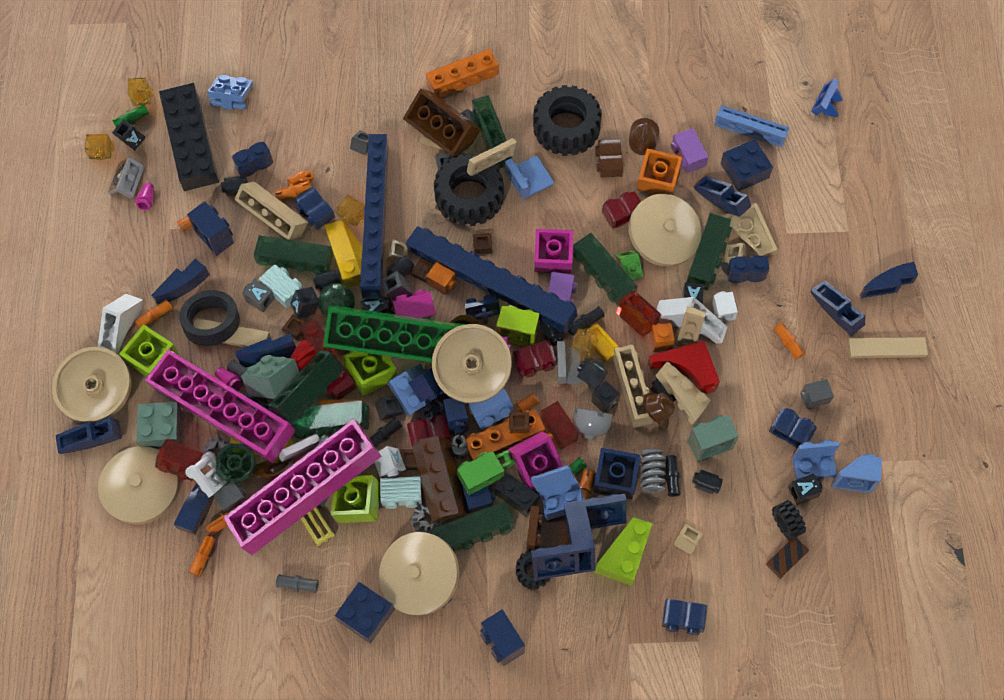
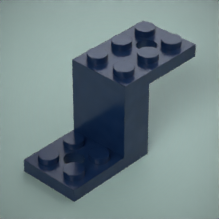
M613 494L606 497H593L587 500H574L564 503L565 527L569 545L539 548L531 551L534 580L596 571L595 546L591 529L626 524L625 494Z

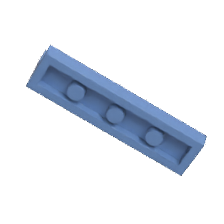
M722 105L717 113L714 124L715 126L779 147H783L790 128Z

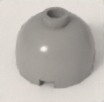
M574 408L573 424L578 432L584 434L583 438L595 439L596 436H602L610 429L613 414Z

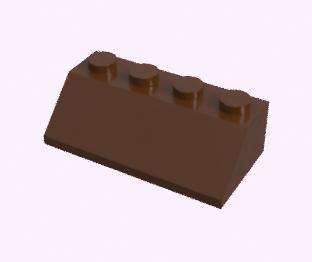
M421 88L403 117V120L452 157L457 156L471 146L481 131L480 127L434 93Z
M439 436L419 439L412 446L431 522L434 523L470 515L462 484L457 476V466L450 439Z

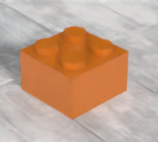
M647 148L638 179L637 190L651 194L673 195L682 156Z

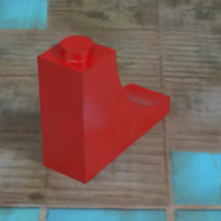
M705 341L649 355L648 365L650 370L662 368L668 361L705 394L715 392L719 386L720 381Z

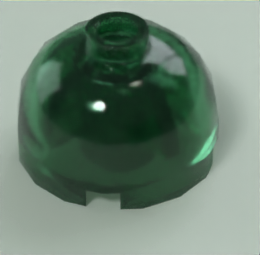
M331 283L325 286L319 293L318 307L326 318L330 305L347 308L355 307V296L352 290L344 284Z
M228 444L216 456V471L227 482L235 484L244 483L255 473L257 466L256 457L252 450L244 444Z

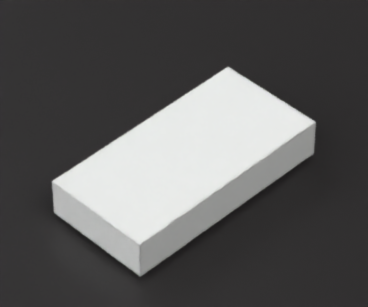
M315 434L282 449L279 455L281 462L316 447L320 442L318 435Z

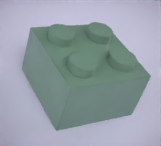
M271 355L262 357L260 362L249 367L248 371L241 375L249 396L277 399L301 380L295 359L272 357Z
M178 402L138 404L136 442L139 446L152 448L181 447L182 409Z
M719 415L714 417L711 422H700L694 425L688 439V444L696 461L700 462L732 450L739 435L730 416L723 417Z

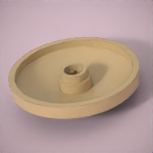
M656 194L647 197L637 205L629 220V236L634 248L644 259L655 265L665 267L679 265L687 261L699 247L702 234L699 218L688 203L676 196Z
M466 324L450 330L440 339L432 357L433 374L442 391L456 401L469 404L485 402L499 394L507 384L512 369L511 354L504 339L491 328L479 324Z
M102 347L80 349L69 355L60 364L54 375L52 393L55 403L65 415L81 423H96L105 418L112 417L124 406L130 395L132 385L131 374L124 360L109 349Z
M146 446L128 448L115 455L104 467L98 482L99 498L105 510L118 521L132 525L149 523L164 515L175 502L179 491V474L171 459L160 450Z
M425 532L406 534L393 542L385 552L379 569L380 586L387 601L392 603L397 610L416 616L434 613L444 607L456 591L459 581L457 557L449 544L438 536Z

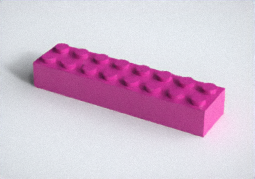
M169 349L145 379L154 390L170 400L178 402L186 410L271 463L275 461L295 432V429L284 419Z
M353 419L226 515L224 520L240 547L253 555L382 456L363 428Z

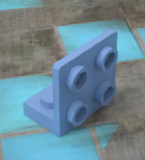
M534 156L520 164H515L512 158L505 161V173L522 200L554 185V181L538 156Z
M825 440L818 444L804 442L799 445L792 457L796 480L813 473L816 479L835 477L837 473L833 455L840 446L839 442Z
M568 465L531 478L534 487L543 500L544 516L547 520L565 515L564 503L584 500L583 491Z

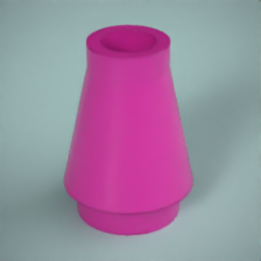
M144 183L141 191L135 198L137 208L149 210L153 206V184Z
M223 367L216 369L214 375L218 380L236 391L241 388L242 381L239 376Z

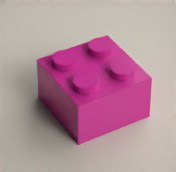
M536 229L534 272L571 274L573 230Z
M425 289L414 292L412 297L407 298V294L397 296L395 301L392 302L395 315L424 318L436 314L431 292L426 293Z
M540 432L508 449L511 458L516 462L514 465L522 483L530 489L534 488L531 481L532 477L563 467L551 437L544 432Z

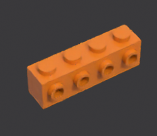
M489 48L427 72L426 82L430 91L439 98H442L455 91H461L470 85H476L488 78H494L496 75H499V64Z
M536 409L523 411L529 412L530 433L510 434L509 418H507L497 426L491 425L486 427L483 432L468 435L465 440L468 445L467 453L471 462L477 459V456L483 452L489 453L493 451L495 455H498L540 432L545 433V427Z

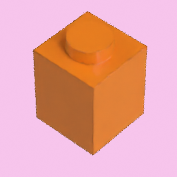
M438 262L434 264L426 275L427 285L445 295L449 290H453L457 283L455 272Z
M672 324L652 325L650 336L653 352L671 350L675 341Z

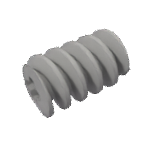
M645 449L641 452L643 458L641 459L642 474L640 477L643 481L640 482V486L644 492L657 493L666 490L665 487L660 486V484L666 483L665 479L660 478L666 475V472L660 470L666 468V464L660 463L666 460V457L661 455L663 451L660 449Z

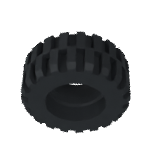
M562 85L561 88L554 87L552 91L547 90L543 93V97H539L537 104L534 106V135L537 137L539 144H543V148L547 151L549 149L552 150V153L556 155L561 153L562 156H567V154H572L573 156L578 155L580 151L583 153L587 151V147L591 148L599 137L602 120L600 104L591 93L587 94V90L583 88L578 89V86L572 85V87H567V85ZM561 113H572L580 117L583 123L574 128H562L554 124L551 119Z
M461 154L457 155L456 159L450 158L447 164L443 163L440 166V170L437 171L434 180L435 202L438 210L441 211L445 218L449 217L450 222L454 224L459 222L461 226H465V224L476 226L475 223H480L481 225L486 223V219L491 220L494 217V213H498L504 200L503 176L497 165H492L472 176L467 173L469 159L476 157L473 154H468V156ZM465 181L480 183L486 189L481 196L474 199H463L452 192L458 184Z

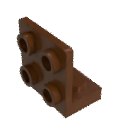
M531 506L527 550L531 552L532 549L537 550L539 548L568 545L565 515L547 520L544 513L539 512L538 506Z

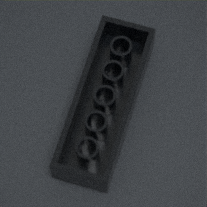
M190 83L159 91L178 178L183 191L219 183L195 84Z

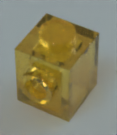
M146 77L128 79L127 94L132 105L150 104L151 97H153V88L149 86Z
M86 134L85 152L89 159H111V154L114 152V142L111 141L108 134Z
M347 194L336 207L338 216L346 224H352L357 227L359 223L364 221L365 205Z
M578 328L572 343L573 351L592 358L599 341L595 331L584 328V330Z

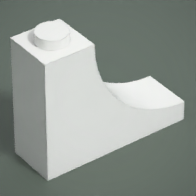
M125 294L103 307L97 347L106 348L117 355L119 354L128 330L134 323V320L141 316L142 299Z
M695 297L659 301L654 317L662 324L671 323L674 327H681L686 309L691 307L706 312L700 334L711 339L716 344L723 342L728 327Z

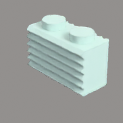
M275 264L259 278L260 283L272 290L275 299L286 309L291 305L290 302L295 290H299L302 287V284L296 278L292 280L289 277V273L284 267L279 268Z
M420 477L380 478V500L385 508L395 509L398 505L415 508L422 504Z

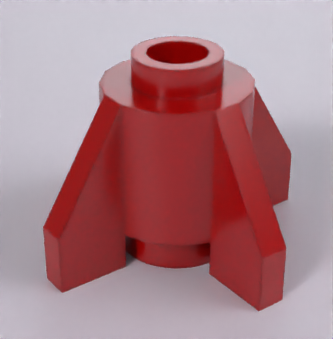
M306 339L299 342L290 359H295L300 375H319L324 372L325 369L321 362H319L314 347H311Z

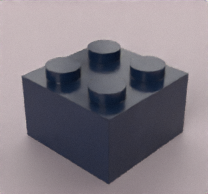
M756 139L723 152L720 163L738 192L769 179L773 169L772 164Z
M204 201L190 211L187 216L194 232L217 256L234 244L232 239L233 233L228 228L230 225L224 217L220 218L216 208L213 205L209 206Z
M601 448L593 492L604 495L625 494L626 499L632 500L640 455Z
M358 582L334 616L339 623L371 644L395 609L392 603L361 582Z
M503 609L481 622L480 636L486 645H491V654L497 663L501 662L505 666L525 653V644Z

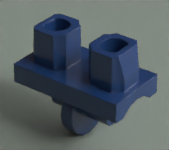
M487 294L483 297L482 301L477 302L475 298L467 299L465 304L466 315L473 316L476 320L483 319L484 324L488 323V317L500 314L498 297Z

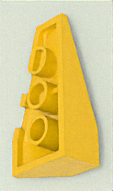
M342 220L324 225L345 289L360 285L363 245Z

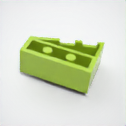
M633 517L595 565L596 571H593V573L632 586L652 523Z

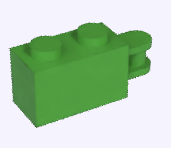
M509 450L495 455L493 451L489 453L483 452L474 461L462 463L457 469V476L468 495H471L504 477V470L512 467L516 462L514 459H511ZM503 459L504 464L501 465L499 461Z

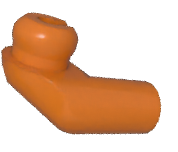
M300 171L288 178L287 183L288 185H296L307 180L311 183L314 180V174L311 171Z

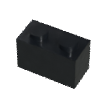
M506 473L495 487V495L526 518L530 514L531 506H536L539 503V495L509 473Z

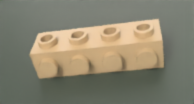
M256 182L241 184L235 201L288 241L302 237L308 221Z
M634 345L615 348L613 360L633 428L652 424L653 420L647 414L643 404L644 395L650 393V391L645 386V374L639 366V354L635 352Z

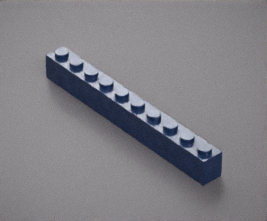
M369 134L360 283L362 299H382L389 151L387 134Z
M417 226L405 243L410 253L432 264L438 262L455 272L456 277L518 309H531L536 313H540L539 320L564 333L568 331L578 315L576 306L572 302L559 299L555 293H548L539 285H532L519 275L517 277L512 275L506 268H499L492 261L481 259L475 252H467L459 244H452L445 237L434 235L428 228L423 229Z

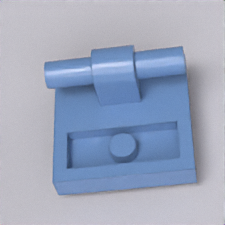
M218 75L208 90V98H211L210 105L221 106L222 109L234 110V108L246 110L247 104L243 101L253 87V80H248L244 77L234 78L228 75Z

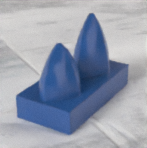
M832 79L823 86L811 110L813 114L818 115L822 112L832 117L839 116L835 106L830 102V100L835 102L843 100L840 91L837 89L839 82L836 79Z

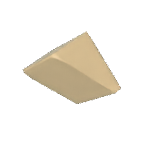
M392 239L386 244L384 260L395 261L399 257L408 255L405 243Z
M744 243L726 245L724 261L729 263L730 259L739 256L748 258L749 250Z
M685 524L674 545L688 554H692L703 533Z

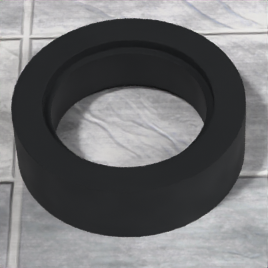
M207 290L193 295L183 304L179 313V320L186 337L191 342L202 346H213L225 342L234 335L239 327L240 316L235 301L230 295L218 290ZM221 307L227 311V317L224 322L215 328L198 329L192 325L194 316L205 308Z

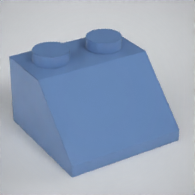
M421 364L405 371L387 383L407 417L430 403L428 399L420 402L409 385L410 381L425 372Z
M504 388L490 400L475 404L467 403L481 430L508 417L510 412H516Z
M873 454L861 455L839 472L832 482L831 488L872 493L881 482L882 458L876 457Z

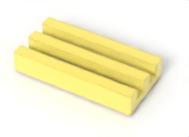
M316 506L313 510L328 533L324 535L311 512H308L307 515L321 538L317 539L304 516L301 518V521L318 547L322 542L328 541L330 537L332 538L335 535Z

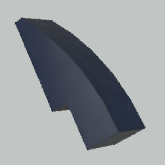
M705 176L694 186V189L708 201L737 217H740L751 207L749 196L734 191L732 184Z
M194 259L183 272L176 268L151 296L157 305L165 299L170 302L192 291L210 274L206 266Z
M915 263L902 264L881 273L863 288L860 297L866 298L897 293L902 285L914 283L918 276Z
M824 280L811 290V294L821 307L851 336L865 326V315L852 306V300Z
M287 334L273 341L269 337L235 351V354L241 365L251 367L267 355L290 358L296 349V345L291 334Z
M112 417L105 418L96 423L86 422L55 435L59 454L94 448L122 438L119 420Z
M196 483L184 502L174 522V526L179 530L196 535L202 519H206L215 497L213 495L208 497L201 490L198 483Z

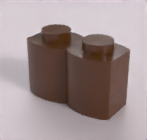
M599 140L598 146H595V157H599V161H596V171L600 172L601 178L622 177L621 140Z

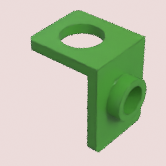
M629 250L615 254L616 258L621 261L626 282L643 278L640 258L637 252Z

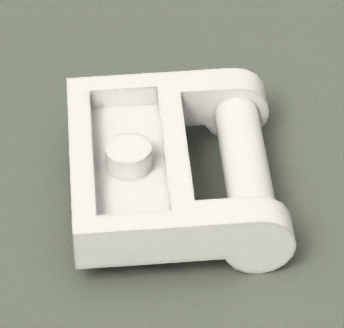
M210 452L205 453L200 461L186 469V475L194 479L208 497L215 494L232 478ZM209 465L212 469L204 475L200 470Z

